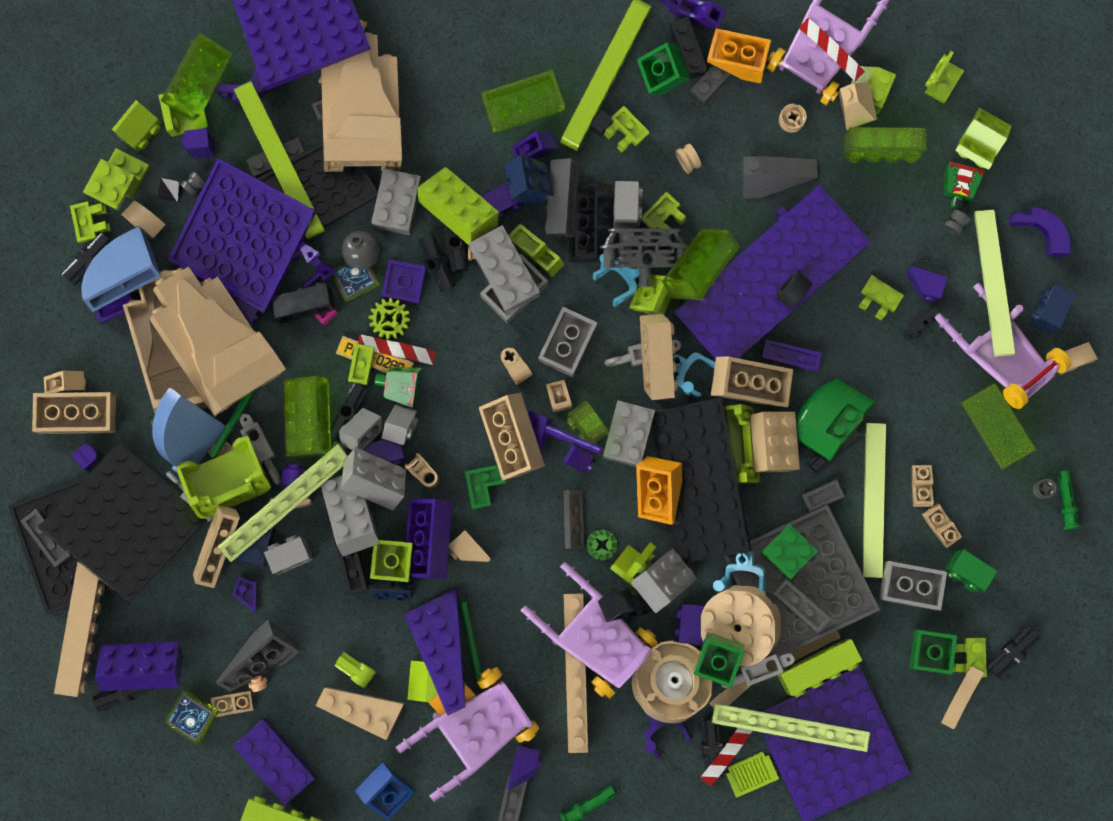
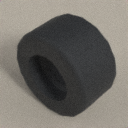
M796 271L780 287L776 298L786 307L792 309L808 293L812 282L801 272Z

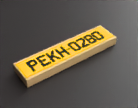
M342 336L336 354L352 360L355 344H358V341ZM374 352L371 368L387 373L391 367H413L414 363L400 357Z

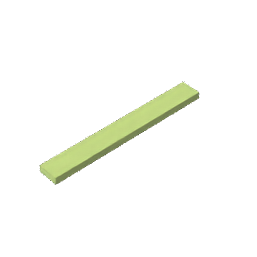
M994 210L975 211L974 218L994 357L1014 356L1015 349Z
M866 423L862 575L863 577L883 578L886 424Z
M337 444L217 547L232 562L340 470L344 465L345 459L348 457L347 454Z
M717 703L714 705L711 722L867 752L870 732Z

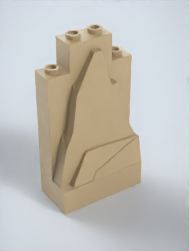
M365 33L371 50L321 69L324 172H343L344 166H381V171L383 169L400 171L402 147L397 57H393L390 54L378 56L377 35L372 33Z
M181 267L175 270L170 278L166 279V277H163L156 282L153 291L164 308L160 306L152 311L153 315L150 321L214 417L257 388L271 382L286 370L261 333L253 331L218 277L213 280L210 277L200 284L189 267L184 270Z
M174 270L161 271V277L138 288L141 300H131L123 305L154 413H156L158 405L169 387L199 408H208L150 321L153 315L152 311L160 306L164 308L153 291L156 282L163 277H166V279L173 276Z

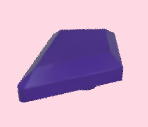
M238 577L232 596L253 612H256L257 582Z

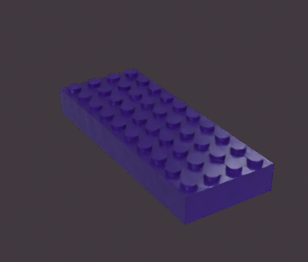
M819 185L677 309L674 314L715 361L716 357L740 359L868 247L871 241ZM799 271L812 282V286L804 298L795 307L789 309L776 298V294L783 283L794 272Z

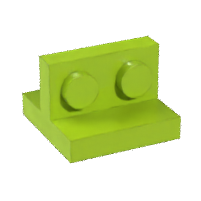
M651 274V287H639L638 285L629 308L648 315L661 313L664 315L675 287L671 283L672 279L667 276Z
M650 542L640 554L628 545L610 569L633 586L631 582L653 564L650 561L655 556L652 552L656 546Z

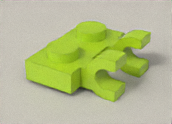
M625 106L611 117L613 124L605 129L604 133L608 139H611L618 130L626 136L617 146L621 153L631 143L636 147L650 134Z
M666 192L642 216L641 221L649 229H671L664 223L670 216L680 226L686 221V216L678 210L680 203Z
M87 201L70 206L78 243L95 240L98 237L97 233L111 231L110 224H107L106 221L97 224L94 222L93 215L107 213L106 206H103L102 203L91 206V203Z
M871 275L861 291L865 297L858 307L866 310L871 301L874 300L882 305L875 315L876 318L882 320L888 310L891 312L895 311L904 295Z
M964 638V644H956L955 652H965V664H954L953 672H965L966 676L972 666L984 672L982 677H987L986 638Z

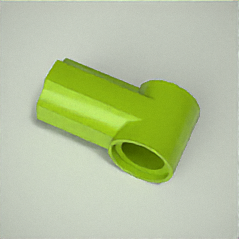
M343 652L334 665L363 688H366L376 673L363 662L360 663L346 652Z

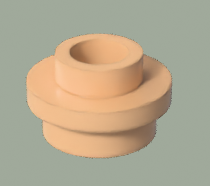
M261 675L251 679L248 686L253 692H257L267 687L266 682L268 680L266 677L262 678Z

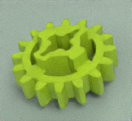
M392 298L387 303L382 299L381 305L376 302V310L371 308L373 315L368 317L370 320H373L369 324L370 327H376L373 332L375 334L380 332V338L386 335L387 340H390L391 336L397 339L398 333L403 336L402 330H408L409 327L406 323L411 321L409 318H406L410 314L409 311H404L406 306L404 304L399 306V300L393 303ZM387 307H393L394 309H393V310H386L385 308H387ZM380 313V314H381V320L377 323V317H378V314ZM402 314V322L399 325L398 318ZM388 315L392 317L393 322L387 321L386 317ZM386 328L394 329L393 331H385Z

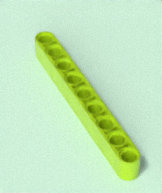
M640 0L632 1L561 138V144L575 151L579 150L590 129V123L595 119L650 13L651 5Z
M250 81L235 88L234 91L284 193L314 209L252 82ZM317 213L305 234L307 239L325 231Z

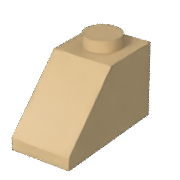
M60 371L44 377L45 393H77L85 390L86 379L84 371Z
M466 531L462 532L449 544V554L455 560L458 558L461 561L490 562L492 560Z

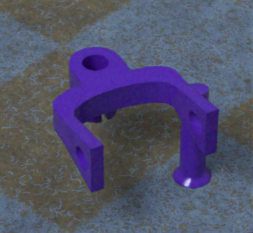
M303 241L299 244L294 258L298 260L304 255L307 263H312L318 270L301 284L303 287H311L320 278L326 282L336 273L317 258L321 255L319 252L306 245Z
M647 715L652 726L644 733L647 740L644 748L648 753H654L658 759L660 756L656 750V744L651 741V736L656 730L670 723L660 722ZM682 722L676 723L679 725L687 742H689L691 738L685 730Z

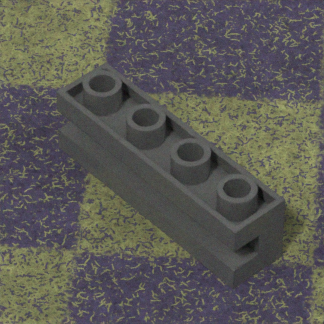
M571 158L551 160L549 167L553 197L548 200L546 205L547 222L545 223L546 234L553 238H561L563 235L568 238L575 237L580 163Z

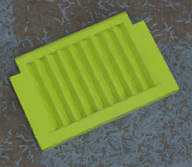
M763 751L727 767L729 773H726V776L736 798L779 779L769 755L765 756Z

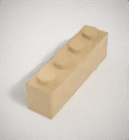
M217 505L193 572L195 584L211 588L215 587L226 557L217 546L235 532L240 518L236 509Z

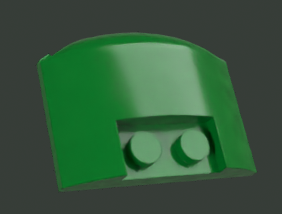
M834 379L822 385L808 397L796 416L797 441L827 460L832 461L874 406L875 401L839 379Z

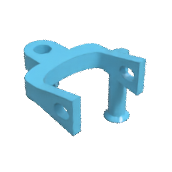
M604 254L600 256V270L593 273L594 281L610 270H615L625 279L629 287V291L613 299V306L616 307L636 293L637 285L635 280L639 278V268H603Z
M696 352L691 354L688 359L680 355H673V361L678 360L680 364H676V373H678L677 386L683 389L686 396L693 395L700 399L702 394L694 390L693 383L689 381L684 382L685 375L691 365L698 360L714 369L715 362Z
M753 551L738 553L736 562L726 567L725 576L713 583V588L721 592L723 589L732 586L731 573L733 571H750L759 576V589L766 593L765 568L754 564Z

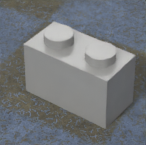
M395 404L385 422L382 439L404 445L407 438L411 439L413 430L417 427V411Z
M362 408L346 425L341 427L339 431L341 445L351 450L355 447L363 450L383 431L381 416Z

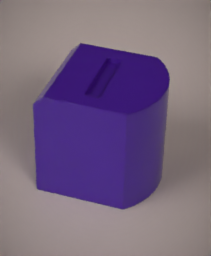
M85 444L72 454L74 460L85 471H90L101 461L99 450Z

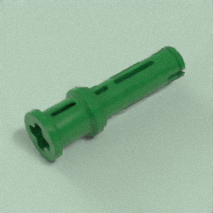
M1070 470L1058 472L1063 502L1061 514L1064 515V530L1081 528L1077 515L1079 508L1075 506Z
M610 785L580 804H573L572 808L564 813L560 812L559 815L563 821L583 820L586 814L617 795Z

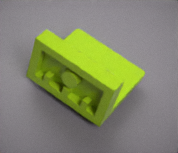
M950 51L948 55L944 54L925 84L928 88L924 93L943 104L964 70L949 62L954 54L953 51Z
M200 92L170 98L166 93L159 95L166 131L172 137L184 134L185 130L208 128Z

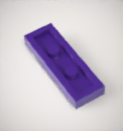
M766 339L761 359L817 372L822 353Z

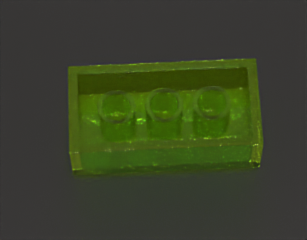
M199 33L192 39L160 101L190 120H196L203 113L232 53Z
M553 70L481 93L482 102L493 134L565 111V104Z
M849 127L844 136V159H849V162L868 160V162L874 163L879 162V160H887L889 163H895L898 160H905L907 163H914L926 152V128Z
M700 230L662 281L673 299L701 300L705 296L708 289L714 284L717 277L740 247L730 230Z
M311 376L284 380L286 457L303 458L327 454L331 450L329 378Z
M995 383L961 402L1001 469L1036 450Z

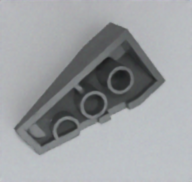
M749 156L743 157L741 162L743 199H762L768 195L818 178L817 159Z
M267 620L254 631L216 683L232 692L251 682L253 676L259 673L265 675L269 673V668L277 664L279 667L286 664L300 651L281 627Z

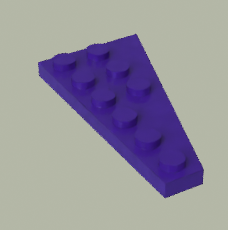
M454 589L404 614L447 715L466 707L458 591Z

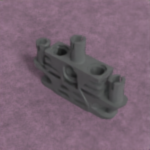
M608 229V232L611 233L607 237L605 244L600 247L604 250L603 268H639V287H651V267H686V248H689L679 235L681 229ZM618 234V243L613 244L614 238ZM671 234L674 235L676 243L671 242ZM624 246H631V250H624ZM642 246H648V250H642ZM658 246H666V250H658ZM644 254L647 256L646 263L643 262Z

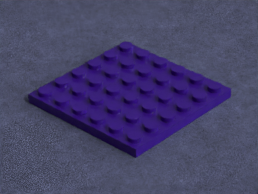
M232 0L265 91L371 50L352 0Z
M217 158L168 260L183 269L189 267L194 275L203 280L210 277L213 280L218 277L230 295L263 313H267L272 299L276 295L296 255L298 246L302 242L317 211L226 161Z
M860 666L842 673L841 676L835 679L825 681L823 685L817 688L807 689L806 693L799 697L792 696L760 711L870 732L867 752L762 732L802 821H811L910 775L908 767Z

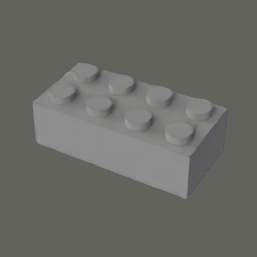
M503 225L468 243L471 252L506 314L540 297L537 286Z
M342 476L327 480L321 485L336 545L342 556H346L380 544L368 500L341 489Z

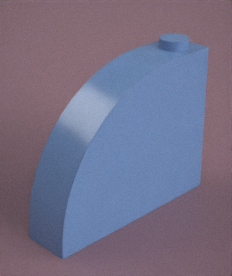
M140 226L111 241L89 264L83 277L81 289L83 301L92 312L161 277L149 239Z
M169 387L162 397L154 416L153 440L159 454L173 465L171 469L177 472L176 467L184 461L190 460L199 464L226 426Z

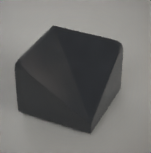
M602 110L590 123V130L601 138L603 130L609 125L612 118Z
M161 178L157 192L158 198L178 202L182 188L181 182Z

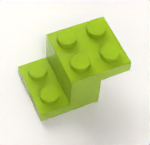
M978 108L955 151L961 157L974 161L978 167L989 170L997 153L1007 140L1012 126L985 110Z
M116 148L108 162L100 159L83 193L119 210L126 196L133 199L150 165Z

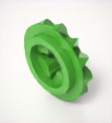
M607 530L594 531L587 540L588 553L597 560L611 558L617 550L615 536ZM596 538L600 541L608 539L605 545L608 552L603 548L596 551L599 545Z

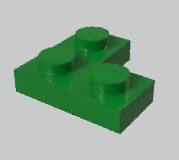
M498 465L465 471L472 510L491 506L488 487L506 484V480L501 478Z

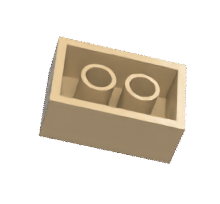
M761 412L750 415L754 473L799 470L795 412Z

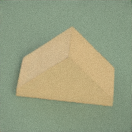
M565 380L546 384L553 413L572 409Z

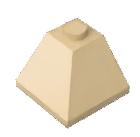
M869 82L853 83L840 88L839 98L846 130L877 120Z

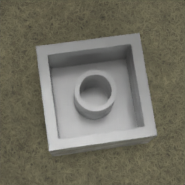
M295 535L287 538V543H276L268 547V551L264 552L272 574L279 575L314 560L306 538Z

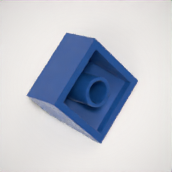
M383 762L355 790L363 803L386 821L415 793Z

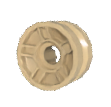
M788 104L780 113L779 125L786 132H798L806 122V111L800 105ZM792 115L795 116V122L794 120L789 119V117Z
M687 144L683 149L679 148L675 151L679 163L687 174L691 173L694 168L698 169L702 166L698 154L691 144Z

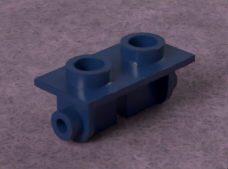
M377 579V581H373V598L378 600L396 599L397 601L412 600V583L395 581L394 587H391L390 580Z

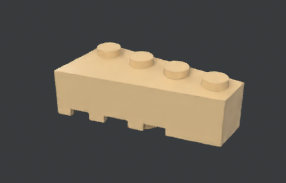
M330 687L324 688L316 704L317 707L384 740L389 738L405 705L402 702Z

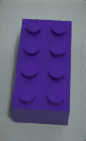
M409 499L406 543H413L410 577L447 580L452 501Z
M157 642L101 645L95 676L100 691L179 688L183 660L180 643Z
M267 718L261 720L233 745L284 806L317 778L316 774Z

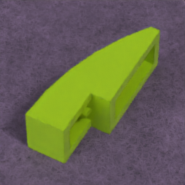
M519 224L508 235L512 243L551 278L565 265L557 254L550 250L543 241L522 224Z

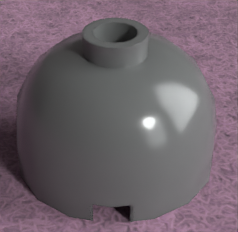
M365 231L350 233L346 236L341 248L345 263L349 267L359 268V270L373 266L377 262L381 251L375 237Z

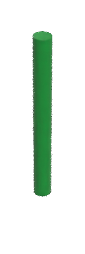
M253 392L242 398L211 450L210 457L216 458L254 395Z
M463 602L459 604L475 680L481 678L482 671L468 604Z

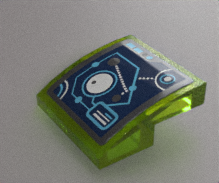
M343 263L333 268L336 272L333 278L346 303L380 286L371 267L359 270V268H351L346 263Z
M183 689L164 723L188 740L200 744L219 711L206 700H200L189 690Z

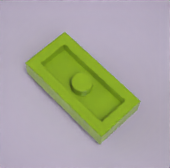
M355 344L348 378L349 382L368 385L375 347Z

